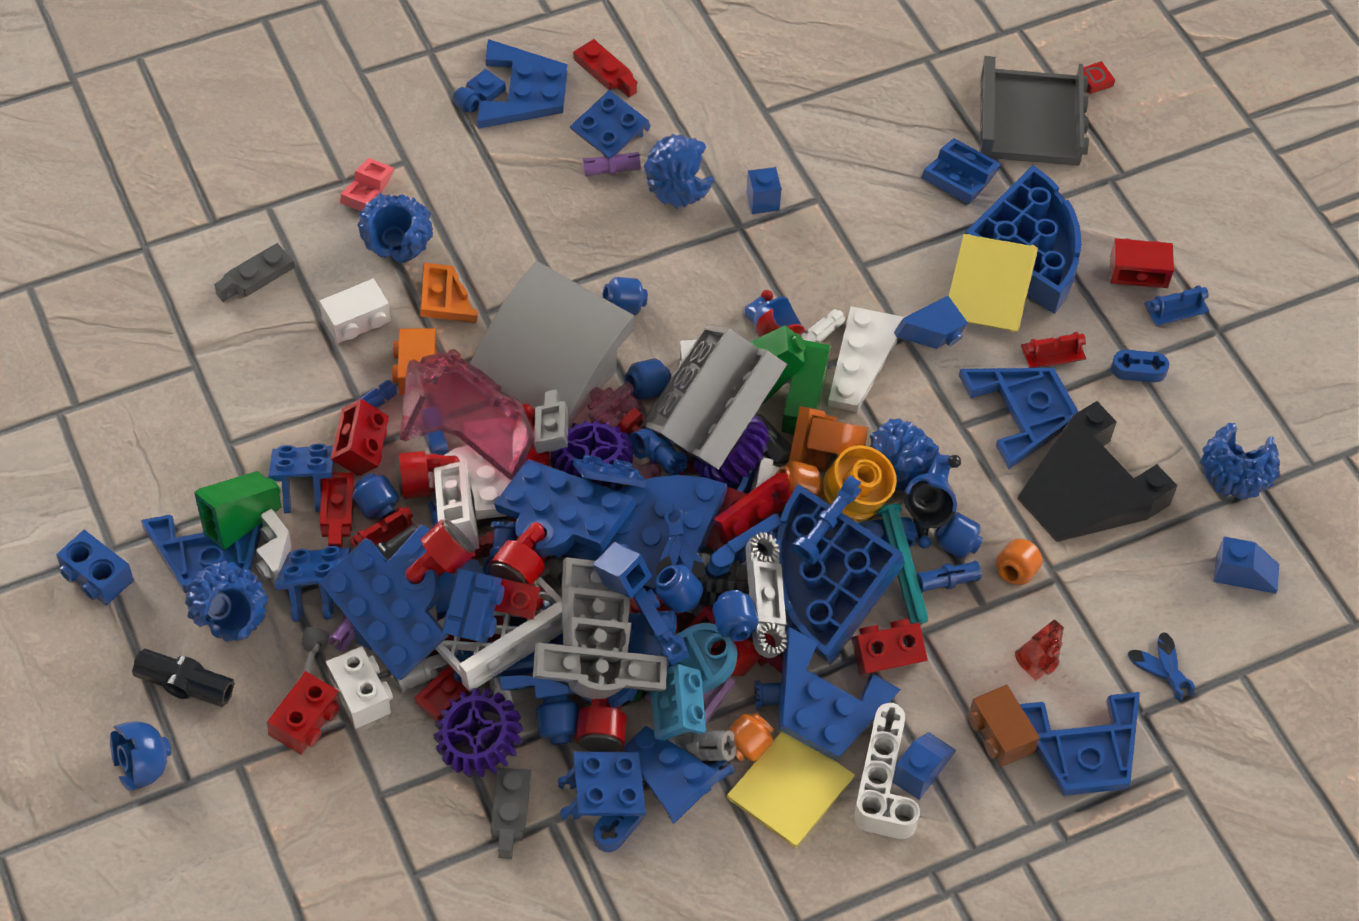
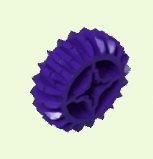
M755 414L719 470L695 457H692L694 460L693 467L700 474V477L725 483L727 488L733 482L738 484L743 476L748 477L749 472L752 469H756L758 461L764 459L762 454L768 450L766 444L770 440V437L767 435L769 430Z
M584 420L581 425L573 422L571 428H568V447L550 452L552 468L582 478V475L573 465L574 458L583 459L584 455L599 457L602 459V463L614 464V460H620L633 464V446L628 439L627 433H621L620 427L611 428L609 422L599 424L598 420L594 423H588ZM592 480L593 483L611 488L612 482Z
M473 688L470 697L465 692H460L461 700L456 703L455 700L449 699L451 706L449 711L440 709V714L444 717V720L435 721L436 728L440 730L433 734L435 741L439 743L436 746V750L440 755H443V762L446 765H452L451 768L456 773H460L463 770V773L471 778L476 771L479 777L484 778L486 769L489 768L492 773L497 774L496 765L501 763L503 766L508 767L506 757L508 755L517 756V751L513 746L522 744L521 737L517 735L523 732V726L518 722L521 720V715L517 710H514L515 706L511 700L505 701L504 695L499 692L494 695L490 689L486 688L481 695L478 689ZM483 712L498 714L501 716L502 722L495 723L493 720H487ZM456 743L470 745L474 750V754H465L458 751Z

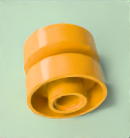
M852 446L845 449L822 476L823 489L817 497L831 505L845 480L850 475L861 481L858 487L861 489L860 494L854 501L846 505L842 511L843 514L859 523L871 520L875 516L877 510L894 493L897 479L893 465L880 451L868 446Z

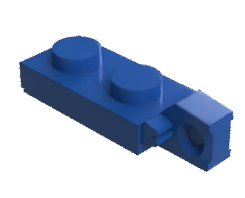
M642 587L633 596L634 601L672 666H674L676 663L690 657L683 637L672 634L675 629L667 614L660 616L657 608L661 605L653 590L650 589L646 592L644 587Z

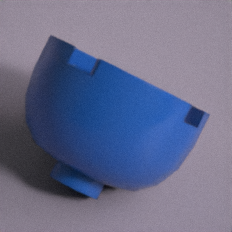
M134 721L115 725L113 728L116 731L110 733V749L114 766L121 765L126 775L118 776L123 786L127 790L133 791L154 783L163 775L167 765V757L171 755L168 739L162 737L159 731L148 723Z

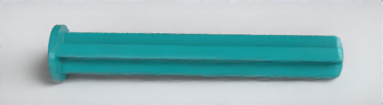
M889 504L878 509L877 515L882 517L888 543L901 551L904 557L905 564L897 576L910 623L920 622V625L928 621V614L900 516L902 508L900 504Z

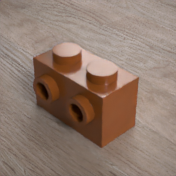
M1007 684L973 698L968 714L969 722L975 731L980 732L985 740L984 745L988 755L991 758H995L1000 767L1035 753L1040 737Z

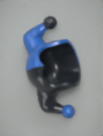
M937 455L928 473L916 476L905 488L903 497L905 508L913 517V522L916 524L919 536L918 544L923 549L929 548L932 544L930 537H928L929 529L944 526L956 513L957 501L948 483V475L951 468H958L961 465V458L958 455Z

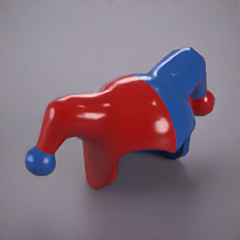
M764 290L759 298L745 307V317L754 323L759 337L785 325L800 336L806 332L788 298L785 296L773 299L772 291Z

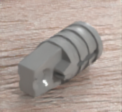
M429 654L402 680L396 679L394 675L393 677L400 693H404L415 686L433 681L438 676V672L445 670L450 664L440 654L434 656Z
M729 730L706 731L703 734L689 733L675 737V744L700 761H730L736 754L734 733Z

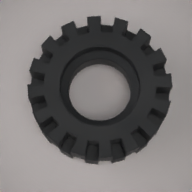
M698 578L703 586V593L699 604L714 605L722 593L730 590H739L749 595L748 583Z

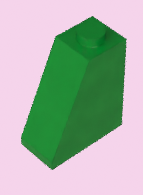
M786 325L750 342L759 349L769 351L787 364L762 404L766 403L805 364L804 340Z
M804 340L805 364L792 376L783 414L781 432L794 436L800 406L818 410L826 381L831 345Z
M258 471L199 488L194 494L203 534L225 550L262 523L261 514L270 509L275 513L282 508L279 495L281 491L278 484L273 479H267Z

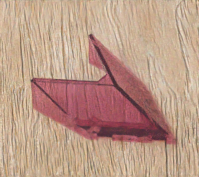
M455 349L449 350L448 354L440 352L422 357L420 362L415 359L410 360L406 372L400 440L406 442L441 430L459 437L504 476L512 480L521 469L535 441V435L522 403L513 396L502 395L500 393L502 387L476 366L460 358L461 354Z

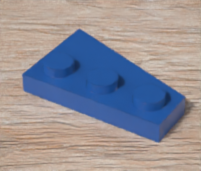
M648 726L640 730L623 747L625 752H639L642 779L646 781L654 797L663 806L673 824L719 781L717 771L668 739L665 741L655 739L654 730Z

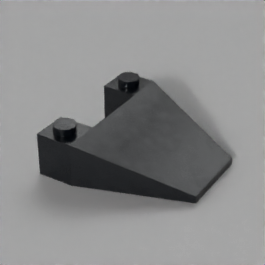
M1098 401L1073 415L1017 498L1056 542L1148 520L1171 505L1178 486L1158 464L1135 478L1126 471L1104 447V445L1111 441L1117 421Z

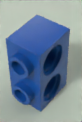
M85 529L56 554L60 564L58 569L60 574L68 582L72 583L75 581L81 585L82 591L91 600L97 598L106 606L134 581L130 565Z

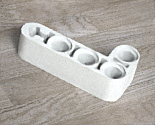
M886 703L878 708L875 715L854 812V821L861 830L897 839H907L916 831L920 817V808L910 798L890 794L905 723V713L899 705ZM886 722L892 724L890 733L884 732ZM883 749L890 754L881 755L876 750ZM870 779H880L883 784H874ZM873 808L878 813L868 814L863 809ZM904 815L911 821L902 822L896 816Z

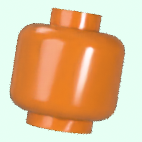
M790 461L781 466L776 473H786L788 475L790 491H794L799 484L816 496H819L822 492L823 480L817 467L813 465Z
M1016 538L1010 541L997 556L996 568L1001 578L1006 582L1014 585H1023L1028 583L1040 569L1043 558L1037 546L1031 541Z
M755 712L752 715L741 714L727 729L734 733V743L736 746L734 758L739 762L744 758L750 762H756L773 743L771 732L774 729Z

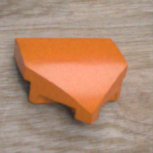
M800 406L789 462L797 461L826 471L832 453L807 448L812 419L823 418L837 421V418L826 415L825 411Z

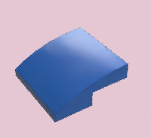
M953 138L940 149L938 158L924 169L921 178L963 202L970 204L999 170L1001 163Z
M533 676L500 677L501 690L515 691L535 688L536 698L538 699L576 694L570 690L569 684L561 681L536 679Z

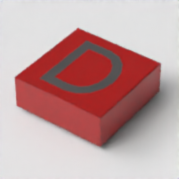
M1102 61L1083 67V75L1088 76L1087 91L1090 94L1114 86L1115 79Z

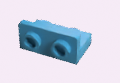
M680 664L667 668L666 690L662 692L651 691L655 739L665 741L686 732L705 733L706 715L700 670Z

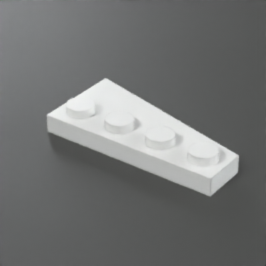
M850 307L827 407L858 412L873 385L874 379L878 372L880 373L886 358L897 343L898 338L895 336L894 331L904 317Z

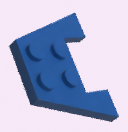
M488 39L485 59L486 66L512 67L508 102L480 100L477 119L478 129L563 113L568 64Z
M1054 368L960 369L959 377L970 398L998 391L1021 432L997 440L996 447L1008 470L1060 434L1073 415L1078 412Z
M173 515L141 520L144 531L184 593H188L185 588L186 584L197 577V572H201L207 566L219 562H234L241 570L248 569L251 571L261 534L260 529L263 526L260 523L223 550L203 533L176 537Z
M789 627L785 630L788 642L786 644L787 647L783 651L778 729L825 756L836 760L875 719L878 708L882 704L889 703L901 689L872 674L868 677L860 700L806 670L817 642Z
M1140 692L1115 694L1107 697L1106 703L1112 725L1053 731L1050 728L1044 702L1020 704L1040 737L1036 752L1063 796L1129 788Z

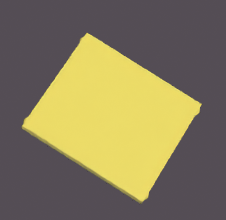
M963 234L949 297L968 323L1019 332L1038 247Z
M781 732L772 745L727 794V799L791 846L797 848L855 778V774L835 760Z

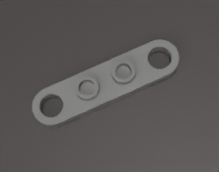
M760 532L750 538L746 544L749 596L754 602L759 618L758 626L752 632L753 645L760 655L766 658H774L784 651L788 642L785 634L786 614L782 567L779 564V543L776 544L777 540L773 539L771 534L767 535L766 532ZM757 543H761L767 548L768 557H763V554L760 555L761 552H758V548H756L758 546ZM765 633L770 634L774 638L775 648H771L770 645L767 646L768 643H765L766 639H763Z

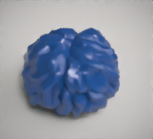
M674 134L658 140L649 151L648 159L644 163L647 184L650 186L649 191L654 192L663 204L669 203L675 209H678L679 206L685 208L688 204H693L704 198L709 192L714 178L709 176L700 179L695 175L700 169L701 154L704 153L706 144L703 141H698L696 138L689 139L683 135L675 136Z
M379 193L376 198L367 202L363 211L359 213L360 221L357 226L359 227L360 237L365 242L366 249L373 251L383 258L392 256L395 261L400 263L408 262L426 250L427 242L433 237L432 222L429 220L431 212L423 204L417 202L415 197H412L410 200V197L402 194L397 197L396 195L391 196Z
M889 419L887 423L880 426L877 431L872 432L870 435L871 445L869 447L880 451L889 459L896 473L897 482L895 490L904 493L905 488L916 476L927 474L937 455H940L939 446L930 437L926 436L921 428L913 426V422Z
M1230 422L1217 430L1215 436L1208 440L1207 445L1202 449L1204 454L1202 459H1200V464L1204 466L1206 479L1216 492H1221L1225 496L1231 494L1241 500L1255 498L1259 496L1262 490H1267L1268 487L1274 486V481L1281 475L1279 470V452L1277 445L1274 443L1275 438L1270 436L1265 444L1261 445L1257 450L1244 453L1242 446L1236 443V424Z
M227 561L207 566L203 571L197 572V577L186 584L185 588L188 594L186 595L185 604L189 609L187 617L193 619L194 624L199 627L209 625L212 635L216 638L223 637L224 641L227 642L247 639L252 630H256L257 626L265 619V613L267 612L265 605L267 604L268 596L265 594V590L262 589V582L257 581V576L251 575L250 570H241L234 562L227 563Z

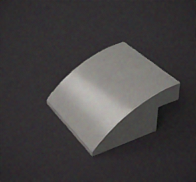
M535 261L513 288L489 325L468 367L467 375L520 406L526 403L534 408L543 406L545 403V392L557 389L559 400L565 401L568 408L569 427L617 371V349L634 331V315L542 263Z
M707 324L645 417L641 426L652 429L660 438H666L675 447L719 470L787 364L769 351L757 348L730 328Z

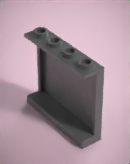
M984 56L981 71L979 152L992 159L1080 166L1082 155H1087L1089 138H1084V134H1087L1089 118L1084 117V113L1087 112L1088 96H1084V92L1087 91L1088 76L1083 75V64H1079L1077 75L995 69L996 57Z

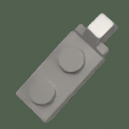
M557 389L546 391L544 405L535 408L534 445L537 453L553 452L568 447V408L565 401L559 400Z

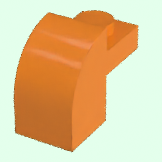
M813 418L807 448L841 454L845 449L852 446H866L868 427L823 418Z

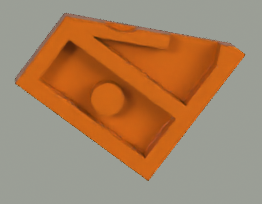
M424 262L420 316L476 323L478 311L476 308L473 309L467 299L468 293L464 285L459 282V276L454 266Z

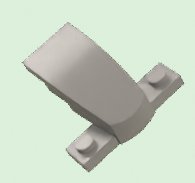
M566 557L563 560L562 573L563 645L537 643L535 645L533 678L568 682L571 691L590 699H605L615 695L623 688L658 692L666 690L667 657L628 653L631 623H628L630 598L604 586L593 566L596 561Z

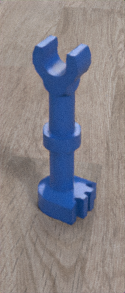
M851 475L845 480L836 499L826 511H822L817 517L818 522L807 537L799 536L792 544L793 553L798 554L799 558H803L804 561H809L812 565L815 564L819 558L817 543L828 529L834 528L837 524V517L846 505L854 501L860 494L861 489L858 487L861 481Z

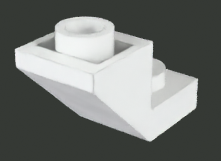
M270 509L261 514L263 528L260 531L267 543L256 549L258 563L255 565L264 580L270 579L275 584L292 546L288 529L274 511Z

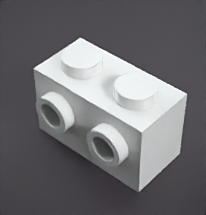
M374 278L319 300L322 319L337 344L345 340L354 339L359 334L374 328H380L386 323L391 322L389 303Z
M362 646L326 661L329 678L334 688L339 690V698L354 729L391 714L389 703L393 699L391 689L386 681L380 682L377 676L380 673L378 664L373 655L367 656Z

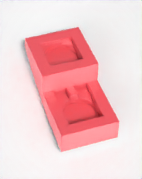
M368 158L355 171V180L341 193L340 204L363 211L367 202H370L379 193H382L394 172V167Z

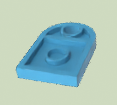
M696 624L675 635L683 637L690 657L676 663V665L680 664L700 670L703 694L724 683L733 673L737 663L736 645L730 636H721L715 624ZM718 641L726 642V648L722 654H711L713 644Z

